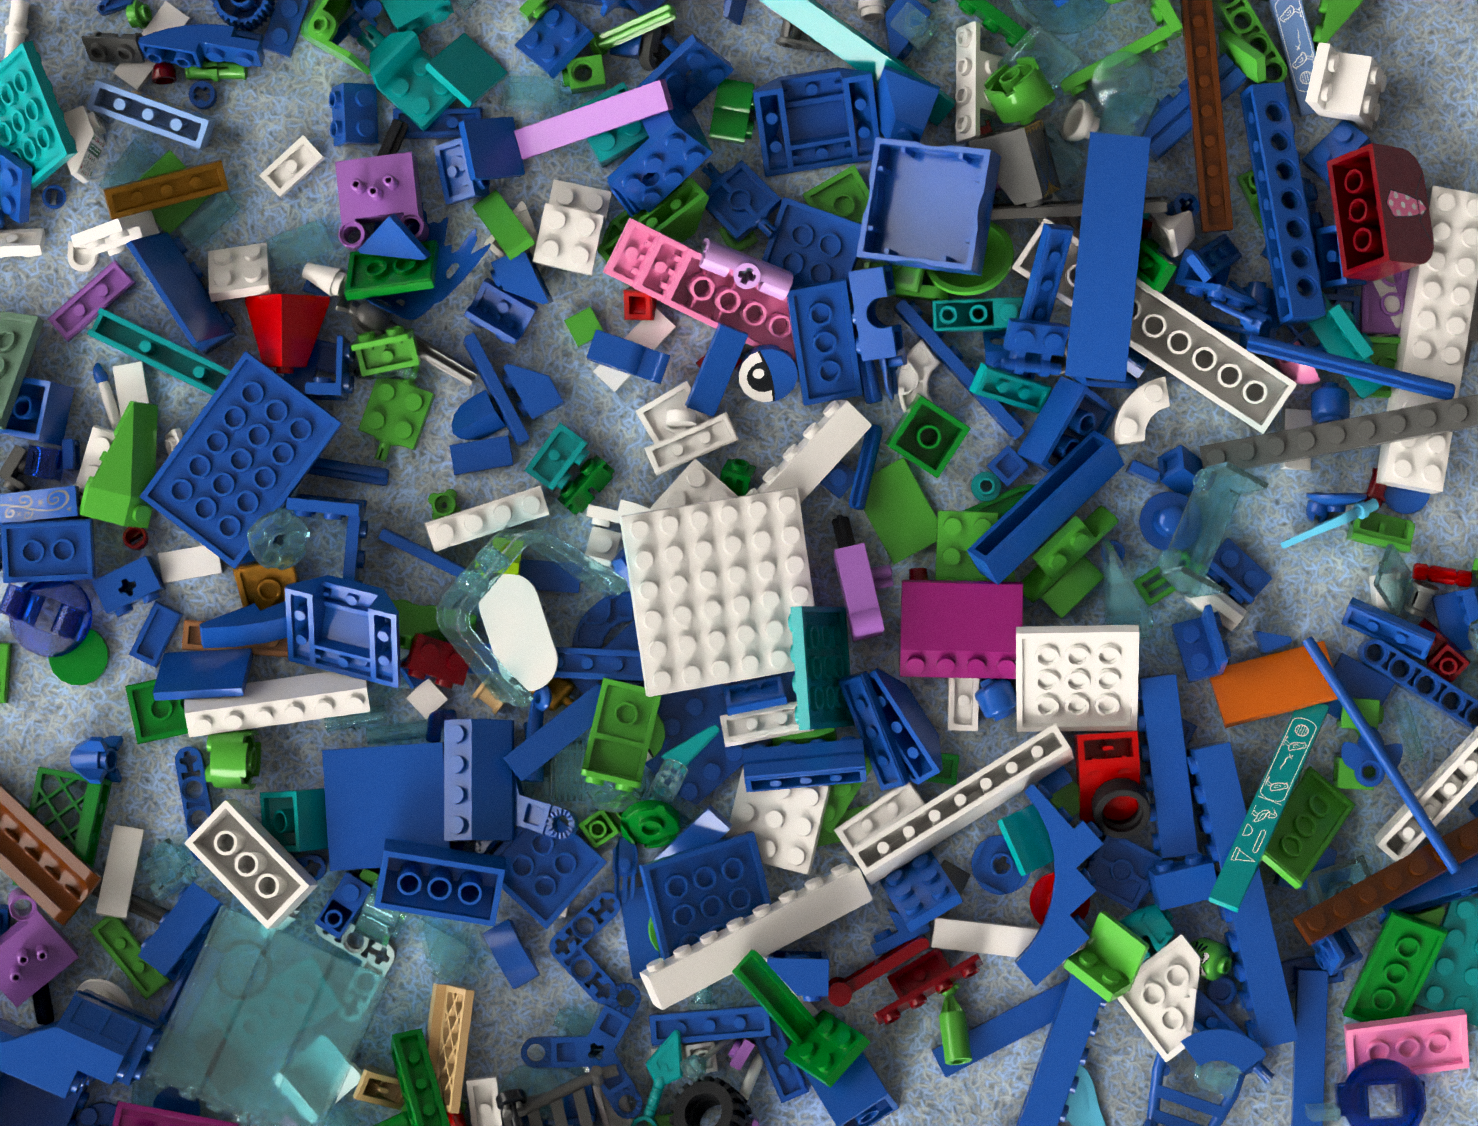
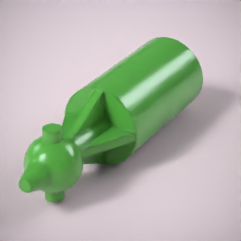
M953 982L954 986L942 993L945 999L941 1014L939 1015L945 1064L961 1065L971 1062L972 1054L966 1013L954 997L957 989L960 988V984Z

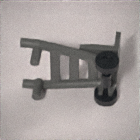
M616 1064L605 1067L593 1066L589 1072L544 1093L526 1097L523 1089H511L496 1096L497 1108L502 1111L505 1126H524L522 1117L528 1115L530 1126H543L539 1109L549 1104L551 1105L555 1126H568L561 1098L572 1093L580 1125L593 1126L584 1087L592 1083L594 1086L600 1087L603 1085L604 1079L619 1076Z

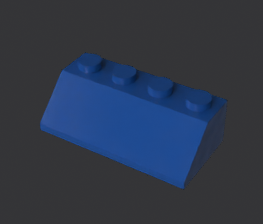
M444 720V841L456 843L515 841L514 772L503 759V757L514 750V720Z
M385 838L374 908L495 927L506 870V858Z

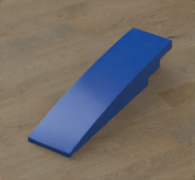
M1090 132L1065 376L1126 382L1151 137Z

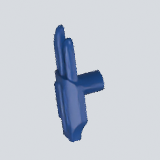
M906 354L879 359L885 390L891 400H894V394H898L897 366L907 364Z
M619 837L618 844L613 849L612 872L615 874L614 894L615 898L619 899L620 877H623L622 904L626 905L628 899V877H631L630 898L633 899L635 897L639 850L624 837Z

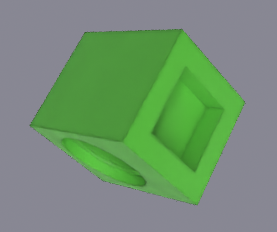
M601 54L574 58L567 64V68L562 70L564 87L570 86L572 94L607 89ZM587 68L592 72L591 78L584 82L576 79L577 71Z

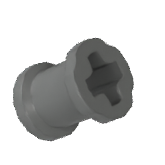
M1414 580L1412 583L1414 589L1408 603H1405L1403 608L1411 614L1428 618L1430 615L1428 611L1434 594H1438L1439 588L1421 580Z

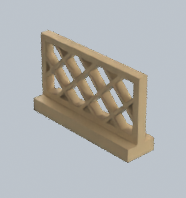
M433 983L426 1045L445 1110L449 1113L459 1114L475 991L466 989L463 986Z

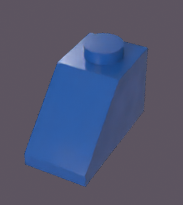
M529 248L512 260L505 255L491 262L493 270L490 273L498 287L502 286L503 290L543 305L554 302L537 265L532 262L533 256Z

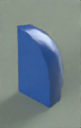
M486 390L468 399L454 414L451 425L453 434L458 438L465 440L481 439L506 427L501 415L495 410L492 403L493 400Z

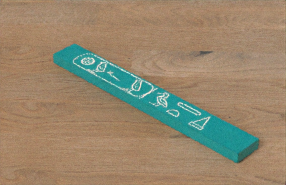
M1321 703L1294 710L1211 891L1209 902L1238 913L1329 712L1328 705Z

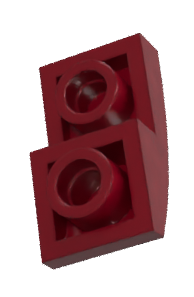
M1424 618L1418 626L1436 633L1426 658L1427 666L1443 679L1452 683L1470 664V660L1448 637Z

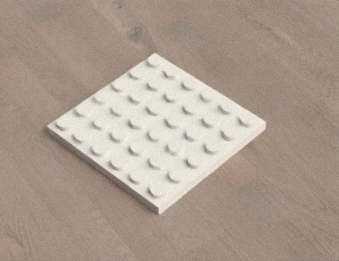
M797 487L620 516L646 696L652 697L795 671L794 663L790 656V648L793 645L792 632L788 627V617L791 614L790 607L815 606Z

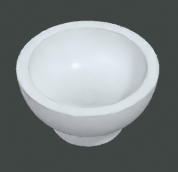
M1079 99L1069 108L1061 130L1064 140L1080 141L1083 138L1089 139L1090 132H1097L1100 119L1094 116V111L1090 104Z

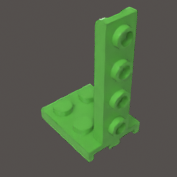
M1149 0L1152 4L1149 12L1156 26L1163 25V27L1063 79L1061 82L1063 94L1071 93L1073 97L1088 89V83L1098 79L1099 83L1115 75L1113 70L1122 65L1129 68L1142 60L1141 55L1150 50L1152 54H1156L1169 46L1167 41H1173L1182 36L1183 27L1169 0Z

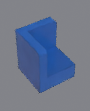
M1182 444L1157 457L1160 481L1174 492L1186 495L1206 484L1202 459Z

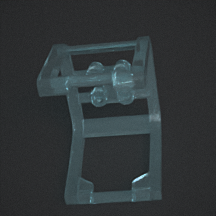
M509 528L500 531L492 537L477 553L467 568L456 578L437 605L436 621L442 634L496 700L525 708L534 699V696L502 665L471 627V613L476 605L527 546L561 567L592 592L601 593L605 589L611 595L619 596L627 587V580L548 531L534 529L528 531L526 529ZM510 542V544L504 549V551L501 552L500 549L505 544ZM465 592L466 596L462 599L458 608H453L454 604Z

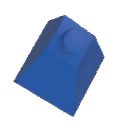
M885 65L874 94L878 126L884 137L920 143L941 87Z

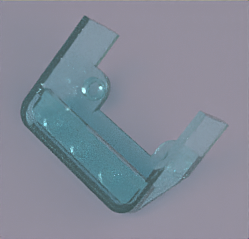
M1229 462L1208 466L1204 470L1200 469L1193 480L1195 487L1169 547L1162 553L1158 561L1160 574L1178 592L1189 598L1223 592L1224 587L1205 578L1240 495L1265 490L1268 487L1267 482Z

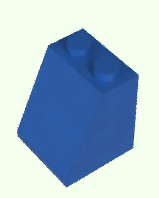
M863 1051L831 1088L803 1070L836 1126H872L899 1108Z

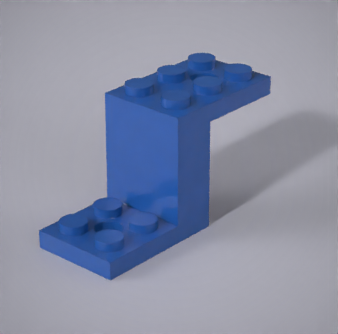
M694 34L688 37L636 87L665 79L674 109L641 120L649 138L607 177L610 186L649 213L713 154L692 109L734 71L729 61ZM698 69L696 74L686 76L689 70ZM647 173H655L653 177L643 179Z

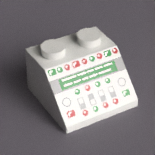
M82 105L65 112L64 120L70 135L75 140L78 152L67 161V165L71 175L84 184L89 182L105 146L103 134L107 132L100 116L97 117L94 111L90 112Z

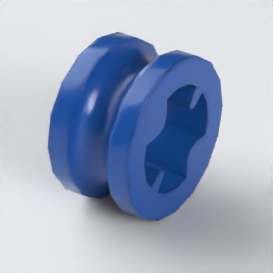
M197 81L189 89V99L199 109H209L217 101L215 88L206 81ZM199 89L203 91L209 89L210 93H207L210 97L209 100L205 102L201 99L197 102L196 97L199 96L196 92Z

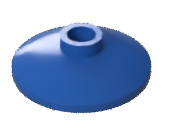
M1315 492L1306 493V497L1317 503L1327 505V512H1345L1347 505L1366 499L1367 494Z

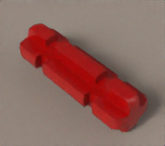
M1416 563L1412 569V578L1423 581L1428 579L1429 582L1448 585L1456 583V586L1469 587L1472 582V572L1466 570H1458L1457 572L1453 568L1434 565L1428 567L1427 564Z

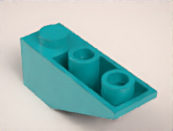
M1023 297L932 301L933 330L941 332L1006 331L1009 318L1019 319Z

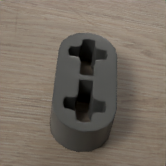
M673 21L660 26L662 28L661 31L655 28L643 34L639 62L646 71H654L670 56L671 51L661 41L668 34L672 37L674 36L675 27Z

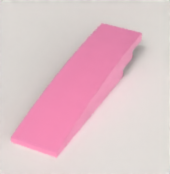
M629 218L603 270L605 274L717 329L720 322L747 332L748 337L745 343L753 347L770 344L779 346L780 349L787 350L796 362L787 298L780 300L757 290L758 284L750 289H743L737 286L732 269L729 270L726 277L700 268L701 252Z

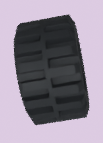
M705 1076L704 1081L698 1077L693 1079V1085L691 1086L686 1083L682 1087L684 1091L681 1094L677 1092L674 1097L677 1100L676 1104H671L669 1109L673 1113L672 1116H669V1123L673 1126H700L703 1114L709 1108L716 1105H721L722 1110L720 1119L715 1126H752V1119L748 1116L752 1114V1111L746 1104L748 1101L734 1087L718 1077L714 1079L711 1076Z

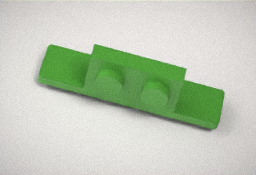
M1102 505L1083 522L1077 516H1074L1032 556L1038 565L1020 581L1023 582V595L1032 603L1036 602L1119 522L1117 517Z

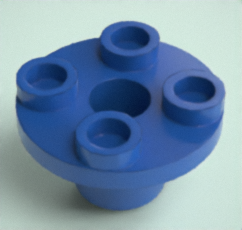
M1171 491L1162 492L1151 497L1145 503L1140 513L1139 526L1144 539L1154 548L1167 552L1177 551L1188 546L1194 540L1199 530L1200 517L1195 504L1185 495Z

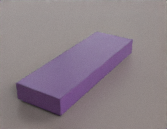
M114 260L53 313L48 320L65 340L69 342L98 317L99 313L97 312L99 308L106 310L136 283L121 265Z

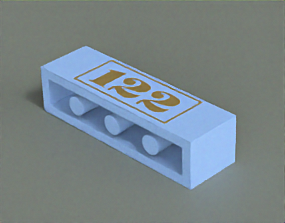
M107 79L95 80L87 105L89 110L198 149L208 147L216 122V118Z

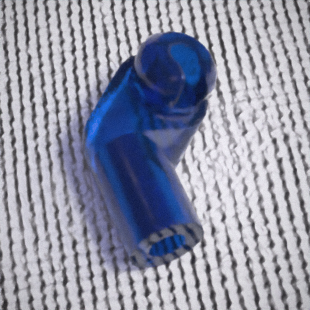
M440 708L430 713L426 732V740L428 742L441 741L444 720L457 719V713L454 709L446 710V708Z

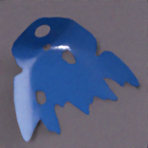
M423 210V218L429 228V236L426 241L437 240L439 246L435 287L365 299L371 304L406 320L418 319L430 310L434 304L443 301L453 292L490 248L491 244H488L471 254L477 241V228L471 231L456 252L451 253L452 245L445 246L444 244L448 217L444 218L440 223L433 221L428 224L427 212ZM384 221L375 222L374 232ZM412 223L408 226V229L415 235L418 233L420 225L419 223ZM452 264H459L457 271L448 279L446 275L447 270ZM374 299L382 300L390 304L391 307L384 306ZM404 300L405 305L401 306L396 301Z

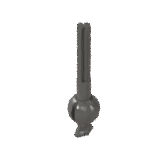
M342 294L335 308L337 311L346 312L347 315L353 318L351 321L352 327L358 335L374 331L376 336L385 334L388 328L400 326L391 320L392 313L371 304L367 300H364L362 303L356 300L347 301L345 294ZM374 299L376 302H378V303H380V304H382V305H384V306H387V305H386L385 303H383L382 301L377 300V299ZM415 335L421 359L467 386H471L478 371Z

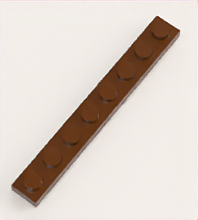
M1180 0L1202 233L1232 231L1233 218L1212 0Z
M1478 817L1442 837L1459 864L1478 854ZM1430 843L1297 915L1293 922L1307 944L1311 946L1443 874L1448 869Z

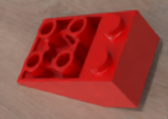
M1138 731L1074 734L1079 819H1083L1086 824L1090 821L1096 823L1091 809L1092 797L1096 789L1104 782L1115 778H1127L1136 781L1140 785ZM1119 796L1105 804L1103 812L1105 817L1109 819L1124 820L1136 813L1139 804L1135 798Z

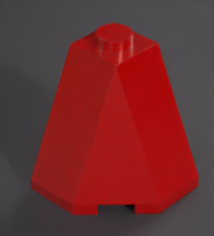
M271 294L245 297V304L260 357L265 365L269 368H276L277 374H294V368L307 367L330 303V296Z

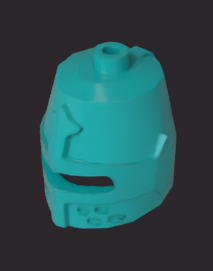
M1156 904L1132 911L1119 920L1120 923L1149 944V949L1143 962L1159 952L1175 935L1170 922L1174 917L1168 909L1162 911Z

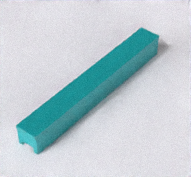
M99 308L97 312L99 315L92 329H89L87 335L212 396L230 373V370L102 308Z

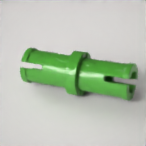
M204 61L202 68L192 66L185 68V76L187 80L212 79L213 82H220L221 79L247 80L248 67L226 61Z

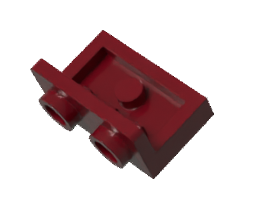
M415 633L407 661H402L400 667L409 669L407 673L409 676L425 680L427 675L436 678V685L452 689L453 684L464 685L474 651Z

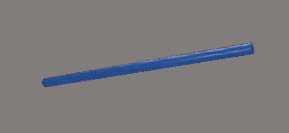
M1311 636L1304 640L1302 644L1451 875L1462 869L1314 638Z

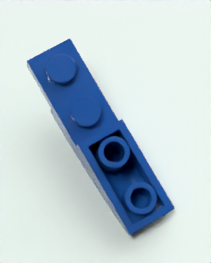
M184 25L153 32L140 37L138 41L144 59L154 63H173L184 68L191 66L202 68L204 58H208L213 62H233L243 67H262L265 59L260 41L238 38L234 26Z

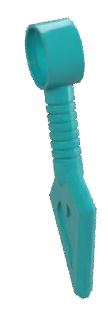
M677 1029L671 1033L645 1063L654 1083L643 1114L638 1115L633 1120L631 1126H636L642 1120L650 1122L652 1126H658V1122L654 1117L665 1085L683 1077L681 1033Z

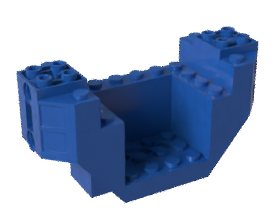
M88 989L84 991L76 990L60 1020L27 1030L0 1018V1126H76L78 1121L74 1118L78 1109L83 1110L88 1102L90 1093L86 1092L92 1081L95 1082L99 1079L110 1085L118 1081L130 1086L137 1080L140 1081L143 1076H147L153 1060L149 1059L151 1052L155 1048H159L165 1032L161 1031L164 1022Z

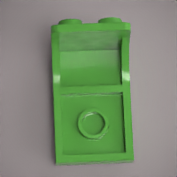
M603 677L581 769V775L586 776L585 782L603 786L604 781L616 783L615 789L633 793L634 788L641 789L644 767L661 695L648 697L645 693V687Z

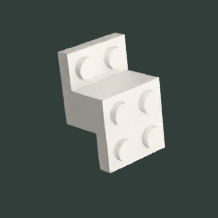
M1319 42L1305 101L1318 116L1351 120L1359 128L1372 130L1373 121H1377L1379 118L1380 104H1378L1380 92L1383 93L1385 90L1387 76L1384 75V71L1373 57L1337 52L1331 44Z
M554 179L549 203H545L532 262L592 276L599 245L602 244L612 191Z

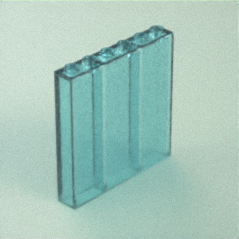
M222 905L145 1074L152 1077L151 1083L165 1089L169 1085L180 1090L178 1095L191 1101H195L197 1097L207 1102L206 1107L221 1114L224 1110L235 1115L233 1118L235 1121L250 1126L251 1123L259 1126H325L390 978L278 928L267 929L258 919L227 905Z

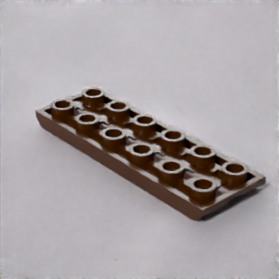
M0 783V869L55 921L65 926L103 878Z

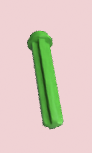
M667 3L601 34L595 32L593 33L595 37L589 42L590 48L596 55H605L608 49L677 18L674 6Z

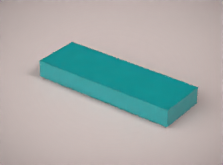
M981 363L969 391L976 395L1040 413L1052 390V386Z

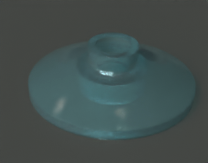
M1128 51L1111 53L1104 57L1094 70L1092 77L1094 94L1102 105L1113 111L1123 112L1135 109L1146 100L1151 91V70L1145 60L1135 53ZM1123 77L1128 78V86L1120 88L1118 85L1119 80Z

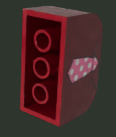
M1371 143L1327 161L1343 277L1377 281L1424 264L1431 258L1434 250V238L1424 174L1417 159L1409 151L1399 147Z

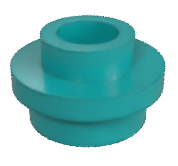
M981 472L973 478L971 491L978 500L983 502L991 501L999 495L1001 482L995 474ZM983 481H988L991 483L992 489L984 492L980 484Z

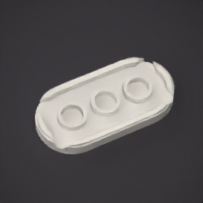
M512 574L497 575L483 587L479 597V610L498 670L504 681L517 690L534 691L541 689L555 675L559 659L538 591L523 576Z

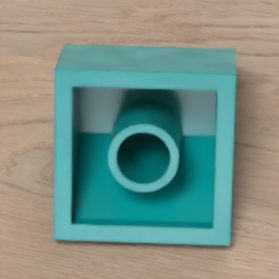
M324 788L260 792L262 826L288 852L328 849Z

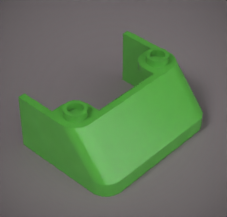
M316 0L302 22V36L312 45L368 75L370 69L351 52L332 42L338 31V25L349 9L351 1Z

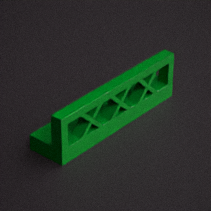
M422 1028L392 1034L390 1054L411 1126H450Z

